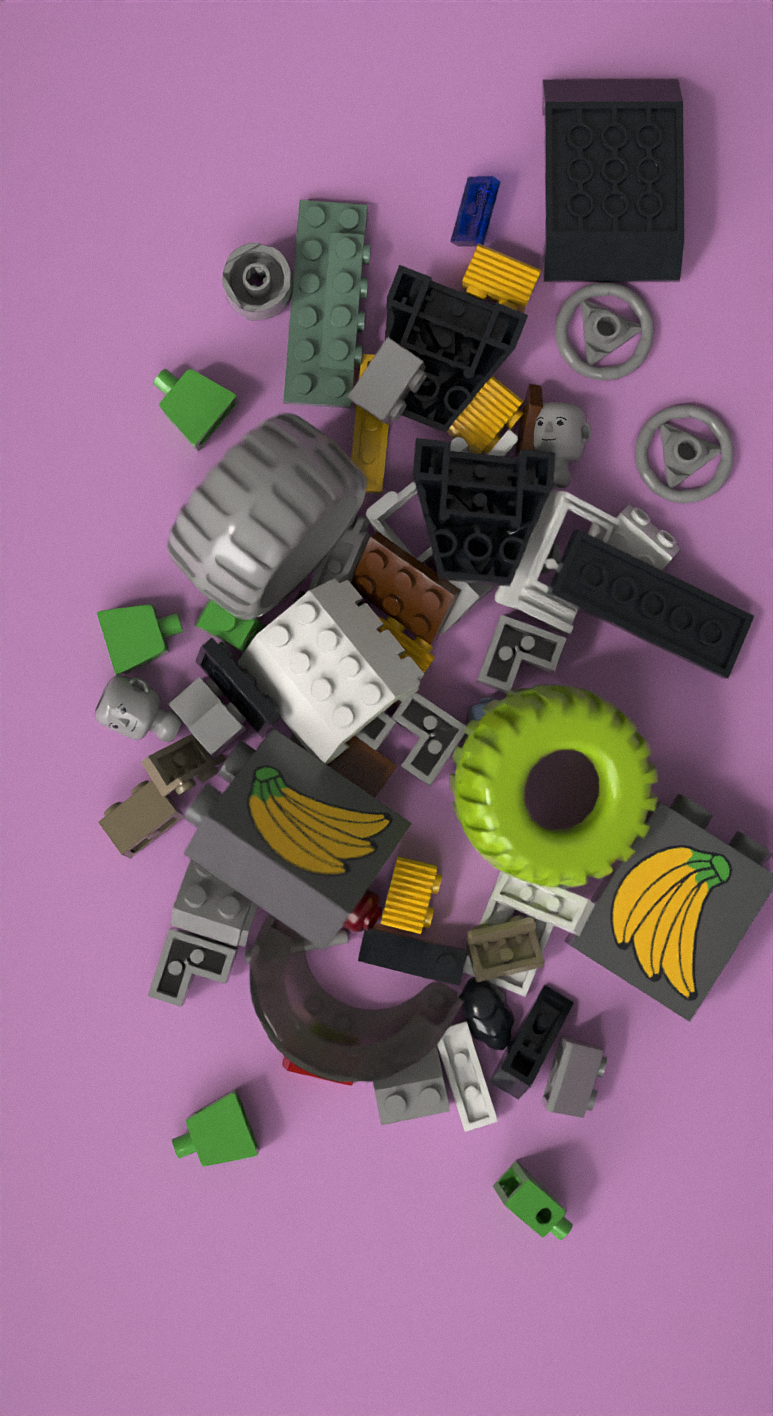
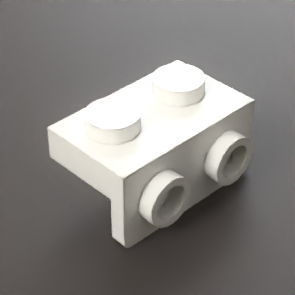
M627 505L616 518L620 521L618 525H614L607 544L660 570H663L680 550L679 546L676 545V540L670 533L656 528L643 510L637 507L633 508L631 505Z

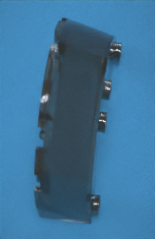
M270 913L258 933L251 955L249 973L250 994L256 1016L268 1035L267 1037L295 1065L313 1075L337 1082L366 1081V1083L392 1077L394 1074L418 1063L439 1043L464 1003L463 996L458 991L441 982H432L426 985L414 997L390 1008L371 1010L345 1004L330 995L314 977L306 958L304 937Z

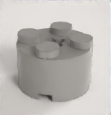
M248 243L240 246L229 255L223 270L222 283L231 307L250 321L266 320L282 312L292 298L293 286L290 267L283 254L273 247L260 245V243ZM258 277L260 281H263V285L257 287V285L253 284L252 279Z

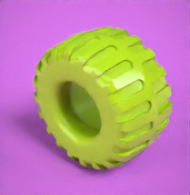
M535 685L533 688H519L506 694L507 698L504 700H493L482 709L485 715L479 721L471 720L465 728L464 733L468 734V737L463 747L456 746L452 760L457 764L456 771L451 773L449 777V787L455 797V801L452 802L454 813L462 825L465 835L478 853L493 867L511 877L549 888H557L559 884L569 887L585 885L587 883L586 877L592 876L601 879L613 872L610 866L616 860L627 861L635 852L630 848L637 836L644 839L650 828L645 819L648 810H656L658 798L657 795L651 792V783L658 782L656 766L647 758L652 752L646 739L636 731L637 726L633 721L601 696L582 688L566 685ZM573 749L583 753L593 762L599 776V796L593 811L583 822L569 829L549 830L539 826L531 819L524 802V786L530 770L542 757L556 750Z

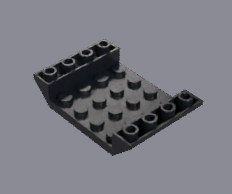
M678 79L543 80L542 115H544L545 122L544 282H679L684 246L683 99Z

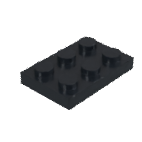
M210 638L201 646L195 662L222 690L227 699L244 715L247 722L260 737L264 738L281 718L278 713L280 710L279 706L268 694L263 696L255 687L257 684L255 678L247 669H239L232 661L234 658L233 653L223 642L217 643L213 638Z

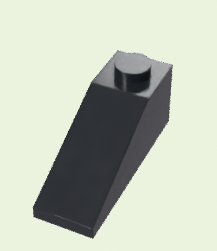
M372 928L369 931L364 930L358 961L460 986L467 950Z
M544 985L503 1053L489 1082L519 1100L532 1086L574 1002Z

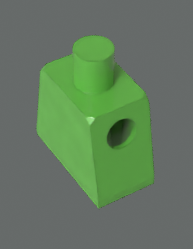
M165 368L153 382V385L166 395L159 403L160 409L197 451L201 449L239 403L237 395L190 368L180 379Z
M208 599L194 624L195 627L243 653L255 635L266 627L256 618L243 620L233 616L211 599Z
M152 604L96 612L115 675L125 676L168 654L169 650L165 638L183 633L178 613L159 618L156 608Z
M237 1088L189 1115L185 1120L189 1133L172 1139L175 1153L179 1159L197 1152L202 1166L255 1157L260 1151Z
M517 1161L493 1185L503 1204L542 1238L551 1232L558 1240H562L571 1231L573 1224L564 1217L566 1210L559 1200Z

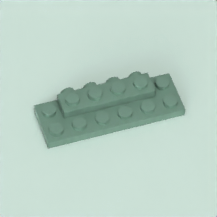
M299 200L284 404L352 409V401L348 398V395L353 390L355 365H361L363 345H357V333L364 332L365 311H359L360 298L367 299L368 278L362 277L363 265H369L371 251V244H365L367 205Z

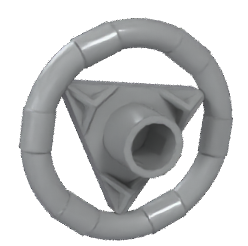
M592 283L574 292L563 303L556 318L555 338L561 356L573 370L595 380H614L632 373L646 360L653 345L654 325L648 307L635 292L615 283ZM609 295L618 297L629 304L639 318L641 325L588 302L586 299ZM580 303L586 363L580 359L570 345L567 332L568 324L575 308ZM642 331L640 341L633 356L626 362L618 366L600 368L593 366Z
M677 405L659 411L645 423L636 441L635 461L641 479L655 494L671 502L692 503L710 497L724 485L733 467L734 447L728 429L713 413L698 406ZM688 417L700 420L708 425L717 439H719L721 447L665 424V422ZM658 427H660L667 486L662 484L652 469H650L647 457L648 447ZM722 452L721 461L711 481L700 488L681 491L673 489Z

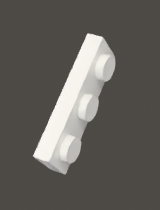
M503 873L491 897L502 905L579 936L595 905L589 899L559 887L549 888L516 879Z
M467 1021L433 1030L464 1131L467 1132L498 1122Z

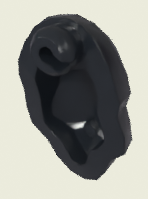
M471 977L461 993L460 1006L462 1015L467 1020L469 1030L475 1039L484 1042L493 1050H504L510 1043L511 1029L515 1021L513 1012L507 1004L506 996L492 982L488 980L477 982L475 977Z

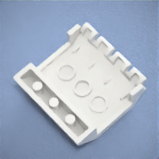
M334 578L309 590L255 635L238 661L241 668L247 669L257 682L256 687L264 696L268 694L277 703L280 709L278 713L305 749L326 765L349 748L346 743L349 739L395 701L400 700L404 702L418 691V687L421 684L419 680L425 675L410 656L402 660L400 659L405 650L388 629L381 633L378 632L384 624L367 603L359 607L357 606L362 597L348 579L339 583Z

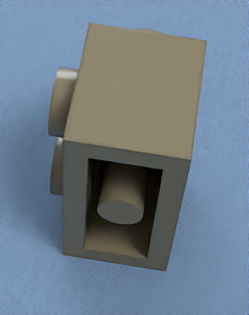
M152 780L150 782L143 781L131 791V797L123 803L117 802L111 805L104 812L105 817L98 821L121 855L128 858L135 856L184 817V814L171 796L168 794L162 797Z

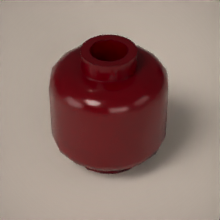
M367 889L343 926L354 933L362 932L365 929L367 931L371 930L380 918L383 909L379 905V896L372 890Z

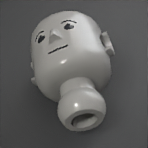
M543 403V408L537 417L534 429L535 450L555 453L553 488H567L572 478L568 470L569 462H575L582 457L585 443H588L591 438V426L587 422L585 411L580 406L571 403Z
M122 675L112 677L107 683L95 710V718L98 723L133 740H141L148 731H151L160 740L172 742L182 723V719L175 711H164L159 708L161 702L160 695L157 691L150 688L145 680L138 677L132 679Z

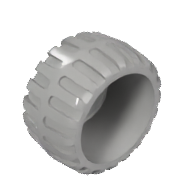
M289 413L277 414L261 422L257 428L247 432L237 445L231 446L224 453V457L216 466L213 465L206 473V478L202 483L195 487L189 496L188 503L181 508L176 517V522L170 530L168 553L175 565L203 595L237 618L243 620L255 619L258 616L264 615L286 599L331 552L360 509L366 495L367 479L362 470L340 448L335 440L298 415Z

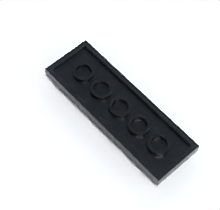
M579 529L573 530L546 593L723 679H729L754 618V615Z

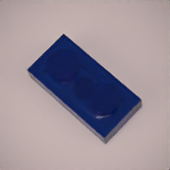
M493 176L467 178L450 242L457 246H477L478 243L484 245L501 183L500 180Z

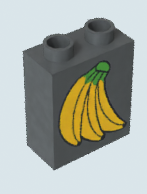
M273 728L257 750H254L243 741H240L218 773V776L230 783L223 793L207 783L197 795L183 819L198 829L183 854L325 951L412 823Z
M678 793L670 807L662 802H657L655 811L648 810L645 822L650 825V828L645 838L637 836L630 846L635 852L627 861L616 860L611 866L613 872L604 877L590 900L595 905L580 936L570 932L564 942L690 1022L773 890V873L764 868L773 853L739 831H736L729 844L724 843L705 830L714 815L699 804Z

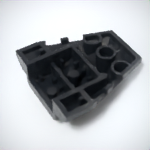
M399 265L387 295L385 340L388 337L422 360L426 367L423 372L427 376L418 391L414 393L410 390L404 399L407 407L401 416L446 433L473 400V397L515 350L528 315L499 303L495 305L434 282L430 276Z
M416 438L413 478L439 580L510 587L532 532L541 516L540 514L553 488L555 453L521 449L517 458L450 451L451 442Z

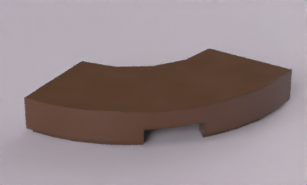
M529 384L522 409L524 414L519 424L515 458H517L521 449L535 450L534 429L537 417L543 408V395L540 385Z

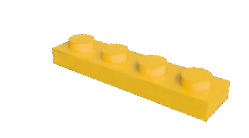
M362 354L359 379L375 355ZM356 405L351 460L362 470L367 479L366 493L382 494L389 423L387 425Z

